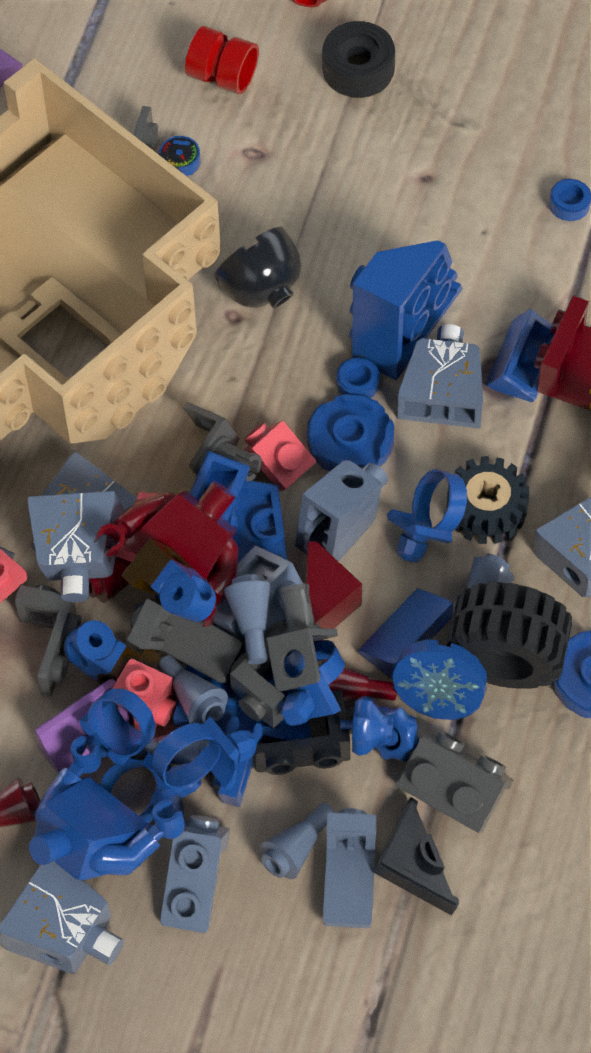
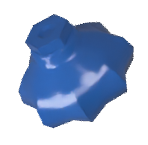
M366 696L358 698L355 702L353 720H341V729L352 730V752L359 756L368 754L380 741L392 739L394 717H388L383 714L377 703L372 698Z
M381 706L379 708L383 714L388 717H394L392 739L380 741L375 749L379 751L384 760L396 759L406 762L419 743L416 718L407 714L403 708L392 709Z

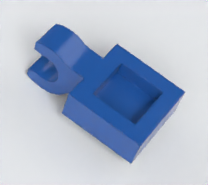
M232 716L228 721L226 734L237 731L239 727V719ZM260 723L255 724L252 734L258 745L261 744L264 734L262 724ZM254 754L251 758L238 764L236 782L231 791L225 789L218 779L214 777L213 786L219 788L218 794L222 803L241 807L254 763Z

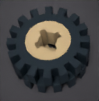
M482 456L480 465H476L474 459L466 461V470L461 466L455 470V474H458L464 480L467 489L465 513L455 531L458 533L464 528V538L469 541L476 534L479 535V544H486L487 536H493L494 544L501 543L503 533L510 539L515 535L516 527L521 529L524 524L529 501V486H525L526 478L523 473L517 476L518 467L511 463L507 469L503 468L504 459L497 457L494 465L489 464V456ZM449 485L447 493V506L449 502ZM484 494H486V495H491V496H495L496 498H494V499L485 498L483 495H484Z

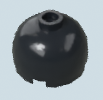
M282 226L272 228L258 235L255 238L259 243L247 250L244 246L240 247L216 270L215 279L226 294L236 303L248 308H259L269 303L274 309L284 304L294 295L290 288L299 278L302 267L301 259L294 242Z

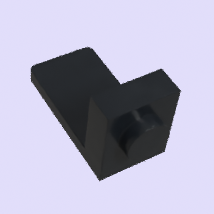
M342 689L332 691L341 711L324 716L327 735L258 744L255 752L257 772L282 775L293 771L297 767L314 765L317 768L327 769L340 765L342 761H349L350 734H352V730L341 729V720H353L354 707L353 705H344Z

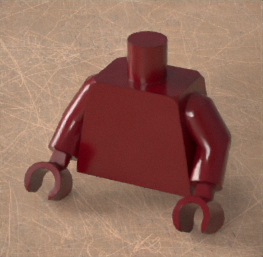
M216 481L211 483L199 500L187 491H182L177 495L165 491L138 501L117 518L114 524L102 526L95 535L93 542H97L101 536H111L115 541V546L106 553L108 557L117 554L125 539L129 540L124 546L136 555L149 538L174 548L215 591V607L203 623V627H209L214 620L216 605H219L225 597L224 589L232 585V580L236 578L239 547L233 539L236 529L222 518V515L236 497Z

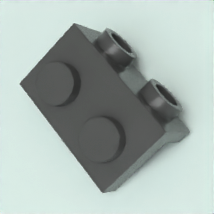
M440 731L438 736L434 734L422 736L396 787L475 832H483L504 790L509 789L514 781L513 778L504 774L506 766L484 754H481L479 759L463 751L465 743L443 731Z

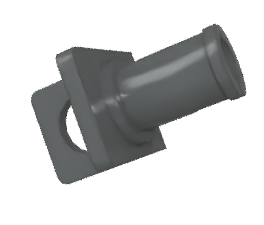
M189 402L185 403L183 409L195 425L209 432L189 464L190 469L196 476L207 451L248 465L250 469L259 473L262 465L261 456L236 446L240 438L224 417ZM249 472L245 481H252L256 475Z
M296 584L280 588L279 595H281L287 630L283 631L281 635L267 638L275 688L277 691H287L316 684L320 681L314 642L337 637L338 633L337 629L320 628V625H315L309 595V584ZM291 650L299 651L305 660L304 670L296 678L289 676L284 669L285 656Z

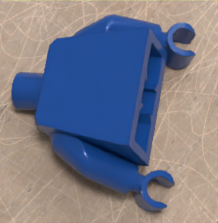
M77 737L71 744L73 763L68 769L64 767L61 769L46 790L35 813L37 827L34 838L29 843L32 859L39 865H46L54 861L72 877L79 880L103 875H129L137 867L141 866L160 846L158 841L162 837L173 839L183 833L185 821L182 811L174 814L172 801L169 799L162 800L152 810L155 825L151 826L93 779L88 777L82 780L80 776L83 773L95 772L100 767L101 752L100 746L97 745L91 754L82 755L87 747L86 737Z

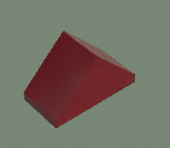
M308 542L307 584H309L315 625H320V628L334 629L362 605V583L318 542Z

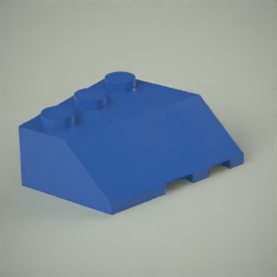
M436 240L376 252L367 266L360 265L357 268L350 282V289L353 290V302L350 307V314L353 315L349 334V337L352 339V358L360 357L372 361L378 367L379 372L397 381L410 362L416 342L419 339L428 338L463 289L462 285L456 282L457 272L450 268L452 259L445 243Z

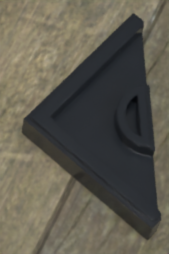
M410 797L372 872L452 915L459 905V899L452 895L443 873L445 867L432 835H427L417 811L418 801Z

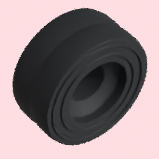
M365 21L347 22L334 28L326 37L322 47V71L326 82L339 94L352 98L370 97L383 91L391 82L395 72V45L388 32L376 24ZM354 54H363L370 60L363 65H355L350 63L348 58Z

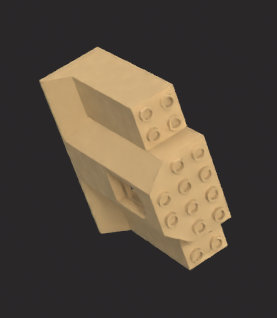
M34 58L3 82L8 110L0 116V440L12 430L16 431L23 427L33 412L70 444L107 439L117 429L121 430L127 427L135 417L136 412L148 402H154L162 396L197 335L193 284L189 282V279L202 268L211 266L221 252L218 200ZM59 305L108 345L71 378L64 376L20 339Z

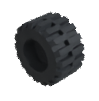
M478 583L472 585L471 588H465L458 595L446 646L450 648L451 643L465 648L476 656L486 670L488 684L515 689L538 688V686H548L561 677L572 626V616L566 611L567 608L561 602L556 601L554 597L537 589L514 583Z

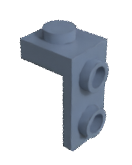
M354 808L342 809L338 813L327 812V851L323 924L325 926L370 928L372 925L374 873L372 871L375 864L377 815H370L363 810Z
M192 815L190 816V821L184 820L185 827L183 833L173 838L160 923L167 927L206 933L210 927L220 856L228 847L230 828L218 826L219 820L216 818Z

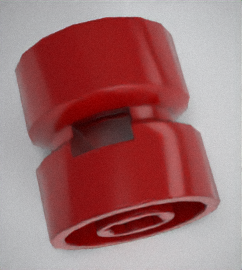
M201 26L189 45L185 60V73L187 76L202 82L211 83L216 79V84L219 88L236 94H243L254 76L259 58V47L256 43L239 37H233L228 41V36L224 35L222 31L208 26Z

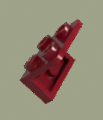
M572 296L566 311L559 309L555 315L550 334L554 335L550 345L543 343L538 352L534 366L540 370L538 392L591 411V327L585 326L589 301Z

